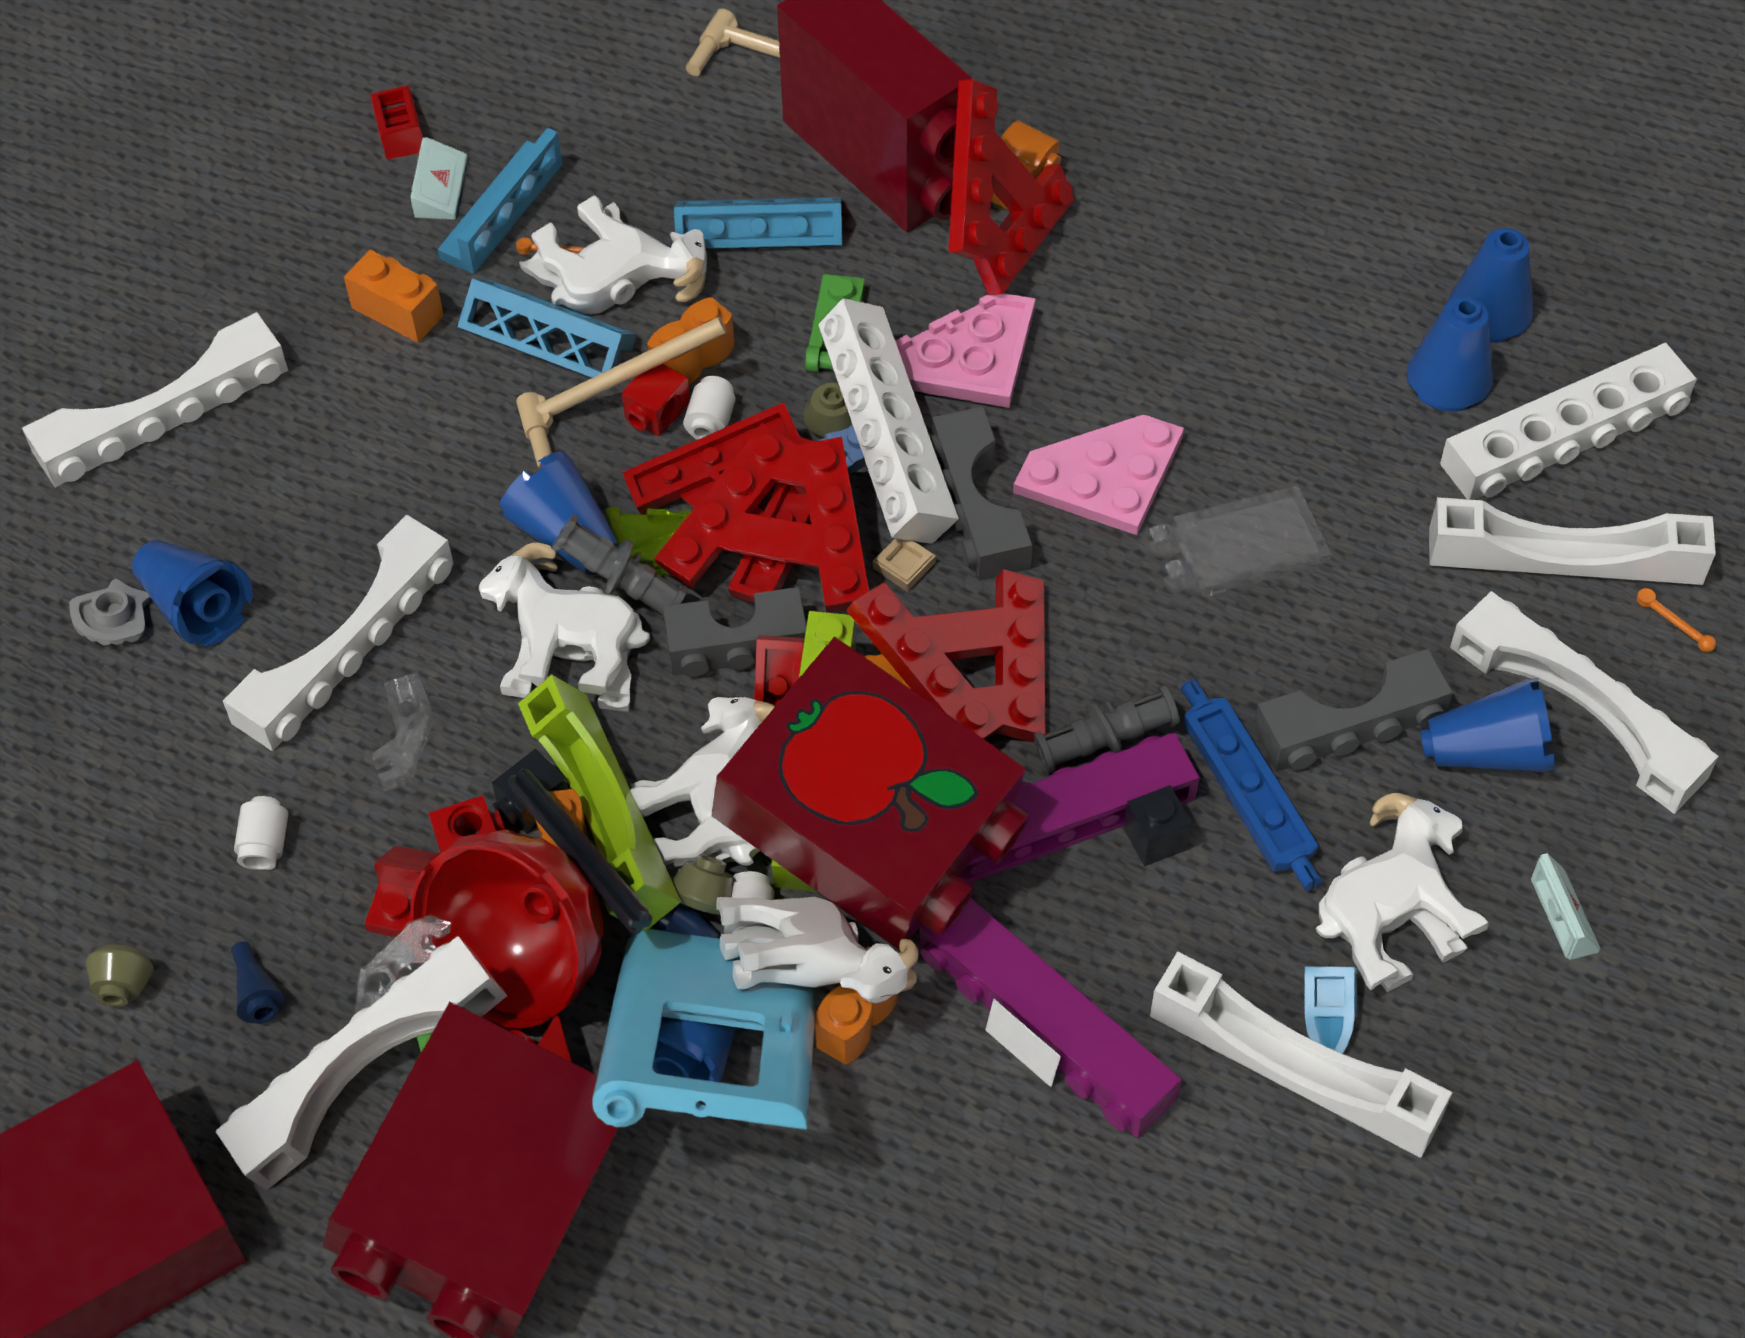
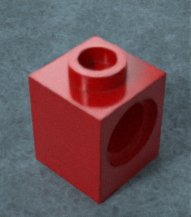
M660 364L637 375L621 392L624 416L628 423L639 431L646 429L658 437L662 435L690 402L688 377L664 364Z
M484 795L428 813L440 853L448 846L456 843L457 839L464 837L462 835L468 831L475 830L479 831L478 833L505 830L499 811L489 812Z

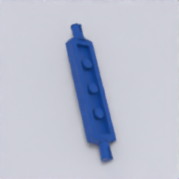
M1191 679V684L1189 680L1186 681L1180 690L1192 708L1184 715L1183 725L1273 872L1292 869L1302 884L1304 891H1311V887L1313 889L1317 888L1322 883V878L1319 877L1309 860L1317 854L1318 844L1226 698L1208 699L1198 679Z

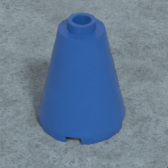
M1510 228L1496 229L1487 236L1449 296V301L1456 297L1468 296L1479 300L1485 305L1488 311L1491 343L1505 342L1506 338L1523 334L1530 325L1534 313L1529 242L1522 233Z
M1468 296L1456 297L1447 302L1410 358L1407 367V382L1416 391L1418 398L1424 404L1438 410L1459 412L1466 410L1468 406L1476 403L1479 405L1485 401L1494 381L1488 311L1482 302Z
M554 452L538 460L543 468L532 476L525 470L510 485L500 500L499 506L504 510L500 512L505 519L540 543L552 546L564 524L574 514L579 517L578 523L598 536L606 537L613 542L615 547L619 546L616 537L573 460L565 452ZM559 549L556 552L557 555L586 575L594 573L583 567V563L563 550Z
M160 540L147 542L136 552L133 558V574L177 635L190 644L201 643L203 646H213L233 634L244 621L245 617L241 615L246 601L251 604L253 597L252 583L246 572L235 563Z
M1538 678L1524 680L1428 719L1429 729L1420 730L1424 757H1434L1436 766L1532 772L1555 770L1554 754L1549 755L1547 743L1552 741L1545 699L1542 689H1539Z
M662 1017L652 1070L661 1075L721 1083L737 1027Z

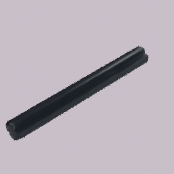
M523 768L516 775L510 776L508 785L512 792L557 846L567 853V856L586 877L588 883L594 887L598 895L629 932L638 934L645 927L650 926L652 916L646 906L529 769Z

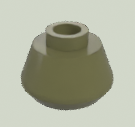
M826 383L819 386L813 392L804 408L806 426L811 432L823 438L828 433L842 431L853 425L839 383Z
M699 855L697 862L687 861L672 879L681 900L680 903L703 912L720 914V911L716 910L717 897H731L732 875L725 872L727 864L705 855Z
M111 944L101 946L87 956L85 963L91 992L98 996V1000L101 1003L113 1007L125 1006L128 1002L136 1000L154 974V967L148 956L138 949L125 945Z

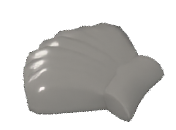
M113 579L108 588L77 596L69 602L73 626L81 636H85L92 642L98 641L104 646L122 644L125 641L135 642L143 636L145 630L143 608L148 604L150 596L145 591L132 588L118 579Z

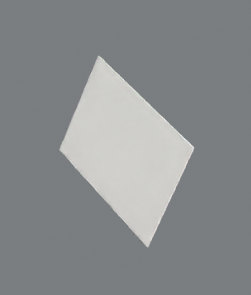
M993 999L985 1030L1052 1087L1061 1056Z

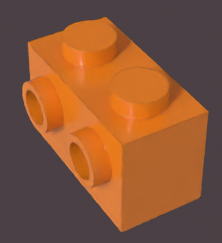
M369 250L344 276L352 309L417 343L444 316L439 288L435 281L425 274H417L403 267L392 257H384Z

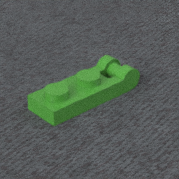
M823 274L810 342L806 351L805 371L819 372L820 368L834 370L828 352H823L827 348L818 324L843 298L862 302L865 278Z

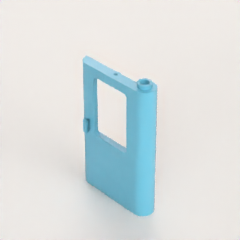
M653 929L642 930L638 934H633L627 940L592 1099L593 1110L599 1119L615 1127L632 1125L643 1116L646 1108L690 1113L697 1117L711 1116L807 1130L818 987L761 982L746 989H737L733 980V961H739L740 956L733 960H725L720 951V939ZM666 1017L764 1031L758 1084L749 1087L655 1073L652 1068L661 1018ZM698 1101H703V1102H705V1104L701 1105V1104H698L697 1102H698Z

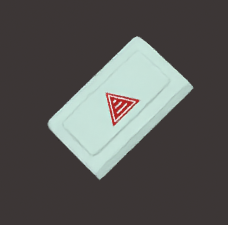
M422 139L411 192V203L415 218L456 219L467 163V154L433 139Z
M1548 853L1540 855L1531 881L1565 957L1571 960L1601 951V948L1566 871Z

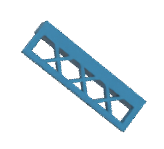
M547 128L535 143L526 141L437 249L440 260L475 274L562 166L557 131Z
M841 197L676 201L674 206L675 233L685 234L693 229L701 230L705 238V248L842 245Z
M475 278L471 280L457 326L592 378L616 367L621 351H632L638 335L560 305L555 306L552 302L498 282ZM479 299L491 304L498 320L486 326L473 322ZM502 308L510 310L512 312L505 315ZM520 315L528 317L535 333L523 340L515 337L509 321ZM540 322L550 326L542 329ZM501 326L503 333L498 332L494 329ZM557 329L565 331L572 348L561 354L552 351L546 335ZM577 336L585 338L587 340L580 343ZM538 340L541 347H538L531 343ZM595 343L609 347L602 370L590 366L583 349ZM575 354L578 361L570 359L568 357Z

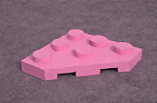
M1005 293L986 295L979 299L978 305L962 313L956 310L929 323L928 330L912 338L905 335L895 340L912 390L1009 408L1035 310V298Z
M1143 414L1030 451L1014 482L1013 493L1137 535L1180 445L1184 428Z

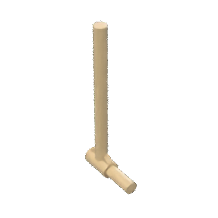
M719 9L700 37V44L686 65V70L693 76H699L713 52L718 51L719 48L729 46L730 43L780 58L779 41L739 29L733 13L726 9Z
M720 317L549 399L534 392L521 394L517 398L516 403L526 438L531 441L538 469L543 468L538 460L552 454L547 437L553 422L552 416L725 334L726 329Z

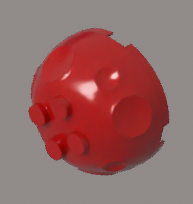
M498 830L459 838L456 843L448 846L430 862L429 866L422 870L412 894L411 925L414 940L423 963L429 960L431 954L438 947L450 943L459 936L478 956L507 995V997L482 1016V1018L498 1026L527 1028L546 1022L548 1019L556 1016L577 997L597 968L602 949L601 939L604 933L602 912L595 889L588 883L586 877L567 856L566 852L540 837L535 838L518 834L512 830Z

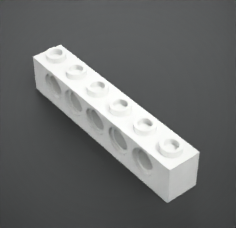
M843 298L818 325L891 538L933 544L959 518L885 311L880 306Z
M1667 343L1661 344L1446 439L1440 465L1468 500H1475L1481 496L1493 497L1510 483L1519 479L1523 481L1531 480L1548 466L1557 462L1561 465L1567 464L1586 449L1593 446L1596 448L1605 447L1616 436L1629 430L1638 432L1647 427L1652 420L1662 415L1668 414L1673 416L1680 413L1690 402V396L1697 378Z

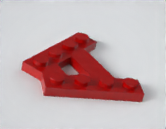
M974 79L961 80L958 84L948 252L972 259L988 295L1003 294L1073 202L1074 197L1072 187L1065 177L1061 164L1046 165L1036 179L995 132V118L998 112L997 89ZM993 193L1010 211L1000 226L990 217V203Z
M783 402L622 472L640 515L680 498L694 509L761 423H764L798 445L815 441L799 436ZM778 482L765 511H762L757 506L752 514L811 524L805 487ZM744 554L728 587L730 595L754 604V593L782 589L793 563Z
M761 423L655 556L654 559L657 566L691 588L696 585L723 550L819 568L826 612L833 613L847 610L853 601L869 592L842 437L798 445L764 423ZM776 482L805 487L811 524L752 514V512Z
M1003 569L995 578V608L913 617L884 582L853 601L846 610L913 691L984 740L994 733L1028 742H1034V733L1042 732L1045 735L1044 580ZM995 655V686L972 688L950 660Z

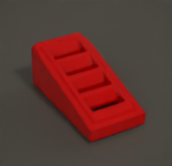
M409 85L372 93L370 97L386 159L389 160L420 153L423 136ZM405 103V105L382 110L383 107Z

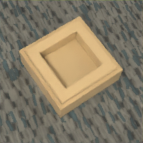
M895 538L873 560V569L908 592L936 563V555L914 541Z

